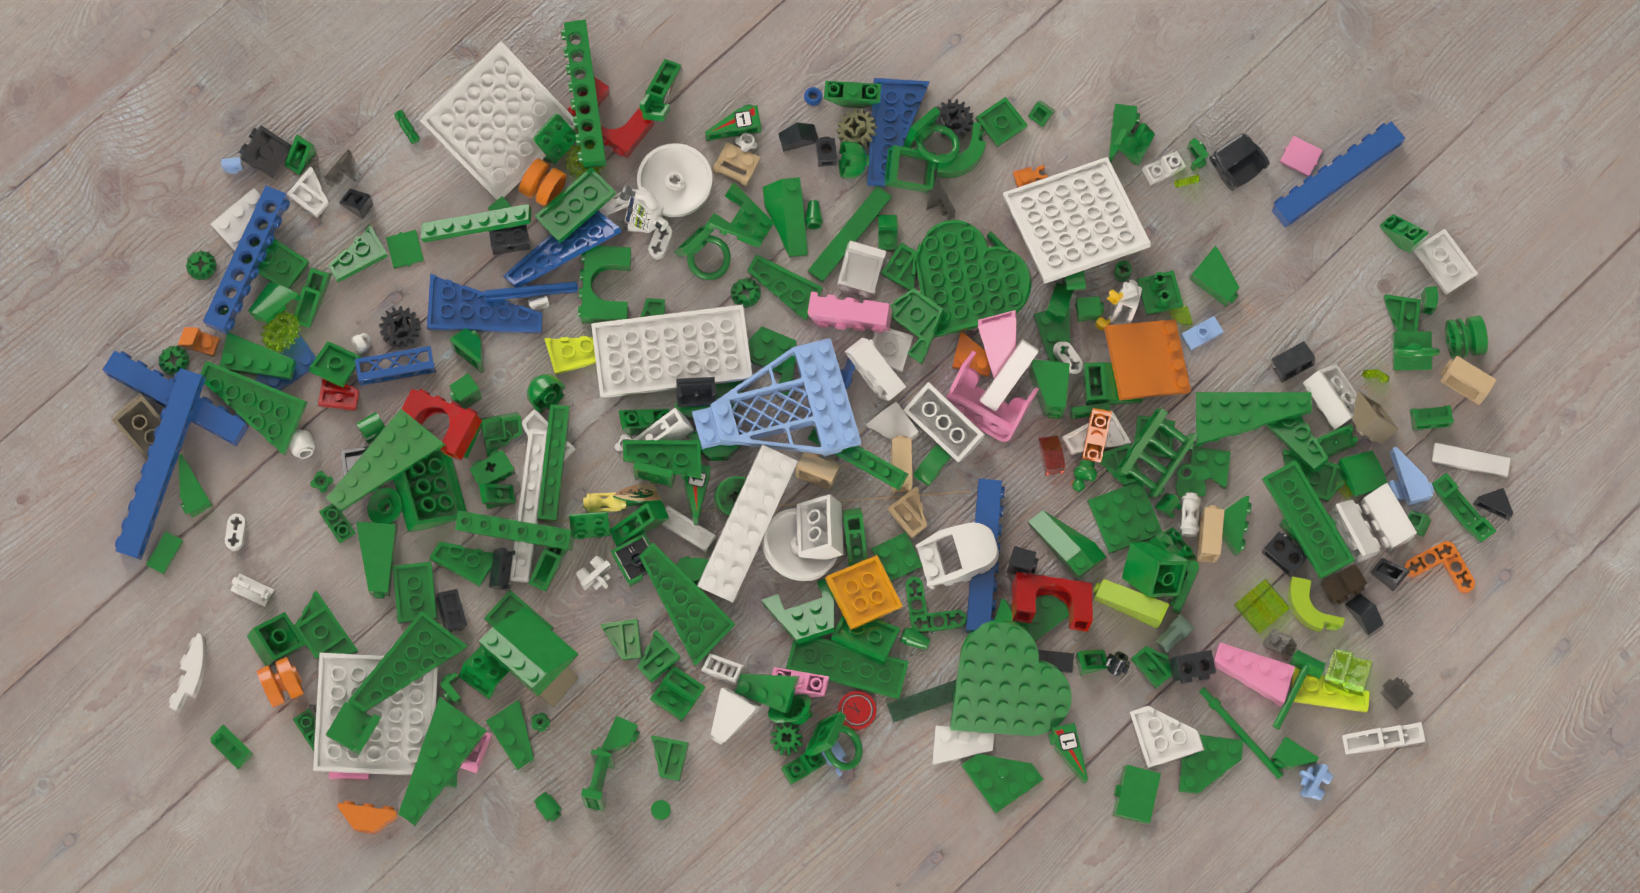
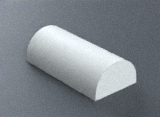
M930 382L922 388L903 410L957 462L964 460L985 436L975 424Z

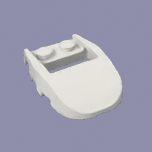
M967 523L940 530L916 545L926 576L927 586L930 589H935V585L944 584L949 586L957 582L972 580L971 577L990 570L996 564L999 555L992 530L980 523ZM953 535L963 569L946 575L937 541Z

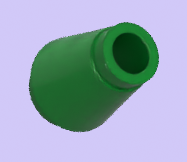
M817 200L808 202L805 224L809 229H819L821 224H823L819 201Z
M905 627L900 641L904 643L903 645L924 650L927 649L930 643V639L912 627Z

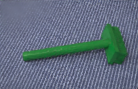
M1298 649L1289 664L1300 669V672L1273 724V728L1280 730L1307 674L1320 679L1325 669L1326 663L1316 658L1314 659V657L1312 658V656L1310 657V655Z

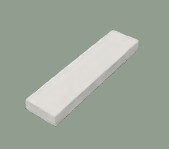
M1022 339L982 395L980 402L996 411L1034 359L1038 349Z
M1435 443L1431 463L1507 478L1511 458Z

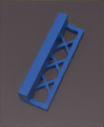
M431 346L355 359L360 386L436 373ZM428 352L429 361L420 362L416 358L420 353ZM401 356H407L411 359L407 365L402 366L397 362ZM384 359L392 362L389 368L382 369L378 365ZM368 362L373 365L369 372L361 373V363Z

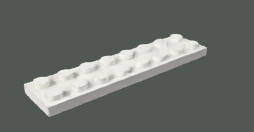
M761 446L700 578L698 587L730 602L734 601L798 461L767 446Z

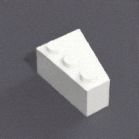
M861 338L844 352L875 396L889 401L906 386L888 365L883 355L876 350L877 346L871 339Z

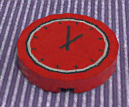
M853 691L842 697L837 712L841 711L846 715L843 725L853 730H862L872 724L877 709L870 695L861 691Z

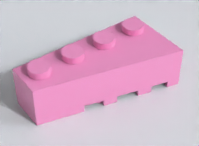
M811 292L808 314L819 328L831 326L839 330L854 328L856 331H865L867 329L876 333H883V331L890 330L892 308L888 303L863 300V303H859V300L847 297L841 300L836 298L835 295L827 294L825 298L819 297L817 292Z
M1221 642L1218 644L1213 658L1217 669L1239 680L1248 688L1250 687L1257 691L1261 696L1275 702L1279 707L1284 704L1295 666Z

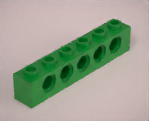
M458 511L455 530L568 551L573 550L576 534L575 531L465 511Z

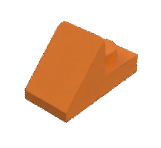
M184 327L178 346L214 357L221 339L203 333L197 327Z

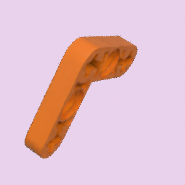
M1444 541L1409 559L1404 565L1405 568L1409 569L1410 563L1414 566L1421 562L1422 565L1415 570L1416 572L1411 570L1407 575L1409 577H1416L1442 563L1460 592L1469 593L1475 587V580L1455 545L1450 541ZM1444 547L1450 548L1449 555L1444 553L1438 556L1437 553L1441 552ZM1425 555H1433L1435 562L1433 564L1426 563ZM1453 562L1460 564V572H1454L1451 569ZM1463 572L1465 573V575L1463 576L1464 581L1470 582L1468 588L1466 586L1463 587L1461 585L1463 583V579L1461 577L1457 579V576H1460Z

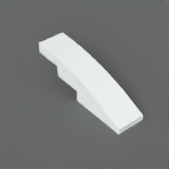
M1422 722L1342 735L1346 755L1426 742Z

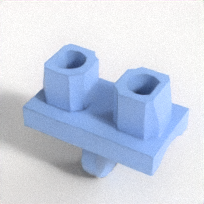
M1315 764L1313 768L1309 766L1307 771L1300 770L1299 776L1303 778L1300 784L1304 786L1300 792L1301 796L1316 800L1323 798L1325 791L1319 788L1321 782L1329 784L1333 778V775L1328 771L1329 767L1327 765Z

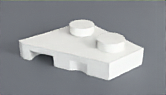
M312 167L304 173L287 193L291 199L316 218L329 205Z

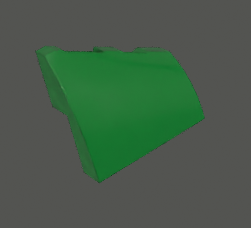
M269 282L248 309V312L255 320L269 323L279 313L287 309L285 307L287 303L292 299L298 301L301 296L286 287Z
M518 412L480 418L482 420L481 427L487 457L493 451L500 449L502 446L505 447L512 439L518 438L523 434L521 415Z

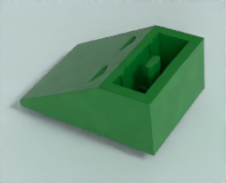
M1084 363L1082 374L1085 406L1109 403V405L1142 403V398L1119 400L1112 363Z

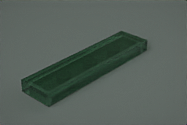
M956 680L888 703L887 707L893 723L952 703Z

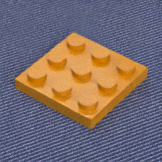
M877 555L830 574L825 578L850 630L903 607Z

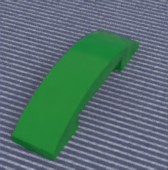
M1447 473L1432 483L1434 491L1446 508L1479 542H1484L1497 531L1485 517L1480 516L1460 493L1458 485Z

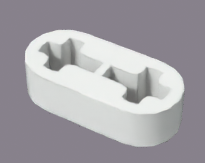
M669 225L665 229L668 235H664L663 240H660V232L663 231H660L658 228L655 229L648 248L651 258L659 260L664 257L672 238V229ZM658 244H661L660 251L662 252L654 254L653 248L656 249Z
M1068 342L1056 343L1053 353L1058 361L1070 363V374L1081 372L1083 362L1071 344ZM1061 347L1066 348L1064 350L1065 354L1060 353V351L1062 350ZM1071 362H1076V364L1074 365L1075 369L1071 368Z
M241 514L231 515L227 522L225 544L231 551L240 550L244 544L246 520ZM239 518L242 524H238L237 530H235V525L232 522H236ZM234 534H236V539L239 543H235V546H232L229 541H232Z

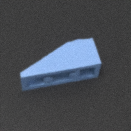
M1393 447L1389 453L1407 506L1430 500L1434 493L1431 482H1428L1427 477L1397 447Z

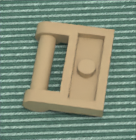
M726 142L712 172L716 174L721 173L741 182V185L747 187L761 159L755 154L743 152L741 148ZM723 163L745 172V176L722 166Z

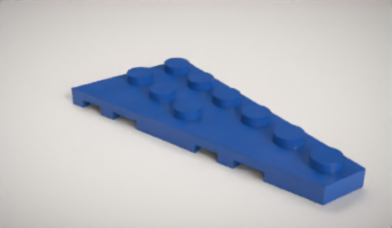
M874 78L875 84H881L880 103L872 105L871 117L875 119L877 129L874 130L876 136H871L873 142H870L869 146L870 161L867 186L886 187L884 180L888 149L893 145L903 147L930 81Z
M597 211L561 243L550 234L504 275V278L513 287H522L622 231L616 224Z
M430 273L428 330L462 331L467 328L469 331L474 330L477 332L542 333L543 314L541 312L512 304L504 299L485 301L484 292L453 283L451 280H445Z

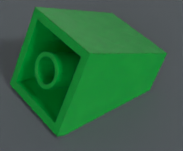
M1033 359L1029 367V376L1034 389L1035 387L1039 389L1036 396L1042 413L1050 419H1059V417H1063L1066 409L1070 363Z
M1131 542L1122 579L1147 597L1179 596L1188 560L1147 542Z

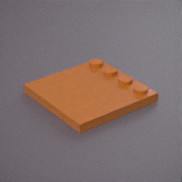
M1176 319L1107 325L1104 327L1119 400L1180 395L1191 392Z

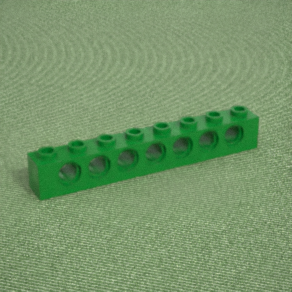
M586 19L563 22L564 29H561L562 41L566 40L567 46L563 47L565 58L569 59V64H566L567 75H571V81H568L569 93L573 92L574 99H570L571 108L576 110L573 122L574 128L578 127L579 134H575L576 144L581 146V151L578 152L579 163L583 162L584 169L606 166ZM573 40H580L578 44H572L571 42ZM576 57H582V58H583V59H582L581 61H579V62L574 61V59H575ZM579 74L585 75L583 79L576 78ZM583 91L588 93L584 97L578 95L580 92ZM583 109L590 110L588 114L581 113ZM587 126L593 128L589 132L583 130ZM588 144L595 145L593 149L585 148Z

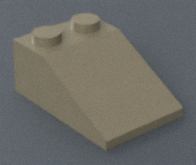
M140 392L114 413L111 419L141 455L148 460V449L154 443V432L160 426L162 419H160L158 412Z

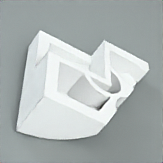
M897 402L890 405L866 424L870 430L873 429L890 439L896 438V436H907V438L914 439L919 433Z

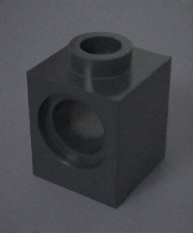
M821 137L816 140L818 167L836 166L835 138ZM824 148H828L831 150V152L825 154L821 150Z

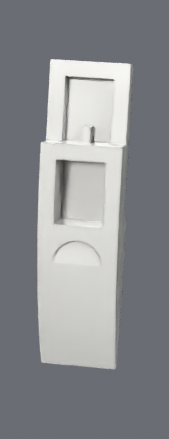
M199 633L191 639L189 643L190 649L187 655L184 654L180 661V669L186 674L181 676L178 682L179 688L176 693L171 695L169 700V707L180 713L188 696L196 699L203 681L206 666L205 638Z

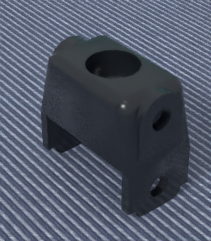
M1246 133L1239 134L1209 157L1220 178L1231 191L1251 181L1263 168H1268L1270 164L1268 157Z

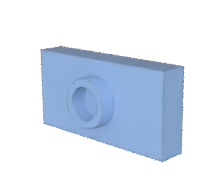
M1213 316L1183 332L1181 337L1189 350L1192 351L1223 334L1224 331Z

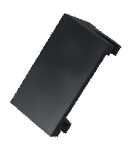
M1305 341L1273 357L1271 359L1274 364L1272 368L1283 383L1314 366L1315 356Z
M715 377L676 379L678 407L711 406L716 401Z
M507 548L494 550L489 588L502 591L511 589L509 578L512 556L516 554L515 550L507 551Z
M458 589L439 592L436 601L443 627L451 633L454 630L462 631L467 626Z

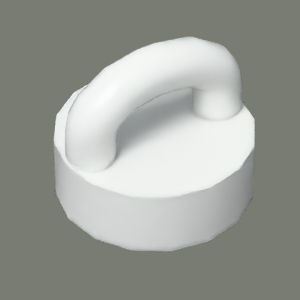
M366 333L356 335L351 339L354 348L359 354H363L371 346V338Z

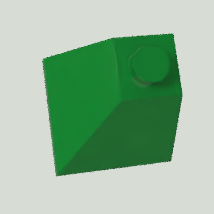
M465 328L449 339L452 349L479 372L483 373L484 360L481 336L476 331H469Z

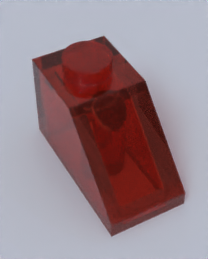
M1058 436L1038 438L1045 476L1064 473L1066 466Z

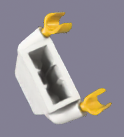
M1128 280L1124 282L1119 294L1115 290L1109 292L1110 296L1106 299L1114 304L1115 307L1113 314L1107 318V321L1103 317L1096 321L1095 326L1099 330L1103 331L1107 325L1131 323L1138 308L1142 288L1138 286L1136 281Z

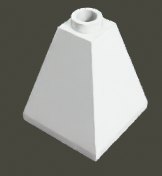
M728 687L722 688L711 731L712 740L721 745L723 742H727L761 706L735 693V691Z

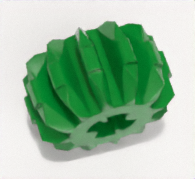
M782 723L783 729L776 725L775 730L778 733L771 732L770 734L775 738L770 740V744H776L773 750L777 751L781 748L780 755H783L784 750H787V755L791 756V749L797 753L798 749L796 746H802V742L798 740L803 738L802 734H797L800 728L797 727L792 730V723L789 724V728H786V724ZM782 736H790V742L788 743L787 741H785L783 743Z

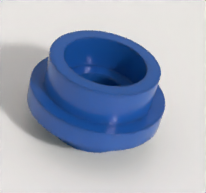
M811 87L805 91L804 100L807 104L815 106L822 101L823 95L820 89ZM815 95L817 98L811 99L810 96Z

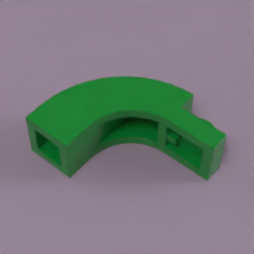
M973 122L971 143L964 152L958 154L950 162L938 163L936 177H960L972 171L979 164L986 145V141H982L984 130L980 129L981 123Z

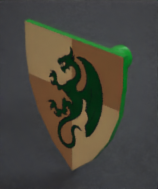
M651 483L632 485L613 495L614 498L626 501L627 507L637 505L642 507L647 502L661 501L654 484Z

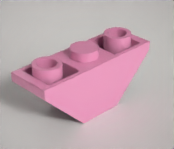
M774 667L772 675L799 676L794 695L805 694L810 698L824 697L830 678L828 676Z

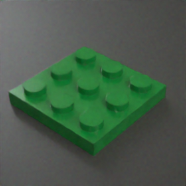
M1140 481L1087 501L1108 554L1130 547L1131 542H1144L1162 533L1146 490Z

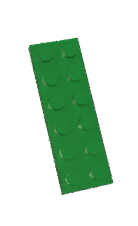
M1296 460L1261 479L1319 579L1355 561Z
M817 637L799 644L793 640L786 669L830 677V682L899 700L909 661L888 656L884 662L841 643Z

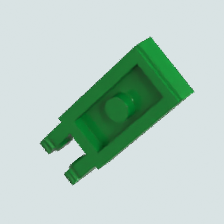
M1194 560L1189 561L1187 565L1186 578L1183 579L1180 595L1174 596L1171 602L1173 606L1172 612L1178 615L1183 609L1198 574L1199 563Z

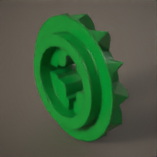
M200 250L196 253L193 252L187 258V272L196 280H206L216 271V260L209 252ZM200 259L206 264L202 267L201 271L198 266H195L199 264Z
M749 278L739 279L731 288L733 302L736 305H743L744 308L754 306L761 297L760 286L755 280ZM743 286L746 290H751L749 292V299L745 294H740L743 292Z
M178 345L169 346L162 350L161 355L158 356L161 370L168 375H175L176 372H179L180 368L185 370L188 368L189 355L185 349ZM171 354H173L176 358H179L178 360H176V367L174 366V364H172V362H169V360H171Z

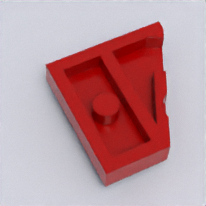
M323 379L318 406L357 411L360 392L353 386L345 384L344 387H341Z

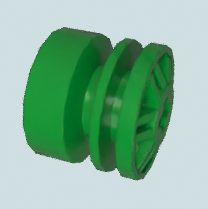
M1482 316L1467 317L1465 324L1461 318H1457L1455 321L1453 319L1446 321L1445 339L1452 359H1455L1456 356L1466 358L1468 351L1471 356L1485 355L1487 353L1488 335Z
M740 476L729 477L720 482L716 487L714 504L724 516L729 517L735 504L733 499H730V495L736 492V496H739L746 478Z

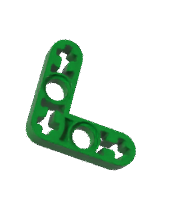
M911 577L907 580L905 589L910 626L919 633L960 629L965 626L967 617L961 610L927 613L922 580L918 577ZM912 582L920 586L917 587V595L921 594V596H913V588H909ZM914 600L921 601L922 608L920 610L912 608L911 603ZM949 615V619H954L956 615H959L963 620H961L960 624H957L956 621H950V626H947L946 616ZM935 617H942L944 624L937 627L934 625L933 619ZM927 618H930L931 628H928V624L922 625L921 629H918L917 625L914 626L918 619L923 623L928 621Z

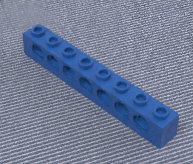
M265 185L203 319L207 327L228 334L229 330L233 329L235 317L243 308V299L250 293V284L259 273L258 267L260 263L266 258L267 247L273 243L274 232L282 223L284 211H287L289 208L290 199L286 193ZM270 207H276L274 212H267ZM262 224H268L266 229L260 230ZM256 240H259L260 244L256 247H253L252 243ZM252 257V261L250 263H244L246 258ZM240 274H244V275H245L242 280H240V281H237V280H236V278H237L238 275H240ZM230 292H237L233 298L228 297ZM224 308H229L227 314L221 315V311Z

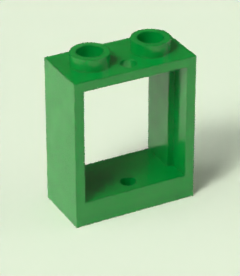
M893 145L888 149L884 185L928 193L935 187L936 178L934 177V170L937 169L938 163L927 160L918 149ZM900 156L926 161L923 185L897 180Z

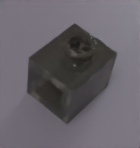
M1398 677L1394 680L1390 678L1383 684L1384 690L1380 693L1396 710L1414 694L1409 689V684L1404 679H1399Z

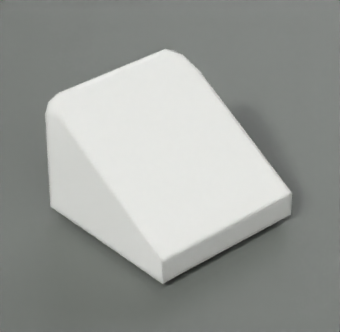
M546 295L528 299L530 309L535 311L550 306Z

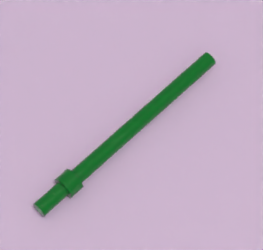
M1203 687L1199 693L1207 700L1208 706L1212 710L1215 709L1277 779L1282 777L1284 774L1223 708L1222 702L1217 697L1214 698Z

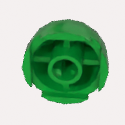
M843 141L841 143L839 154L842 155L841 160H838L840 177H843L842 179H851L861 176L865 171V167L869 166V155H866L865 149L857 142Z
M542 374L530 381L527 389V399L537 412L542 413L544 412L543 409L548 408L550 410V404H559L564 397L563 388L566 390V387L556 376Z

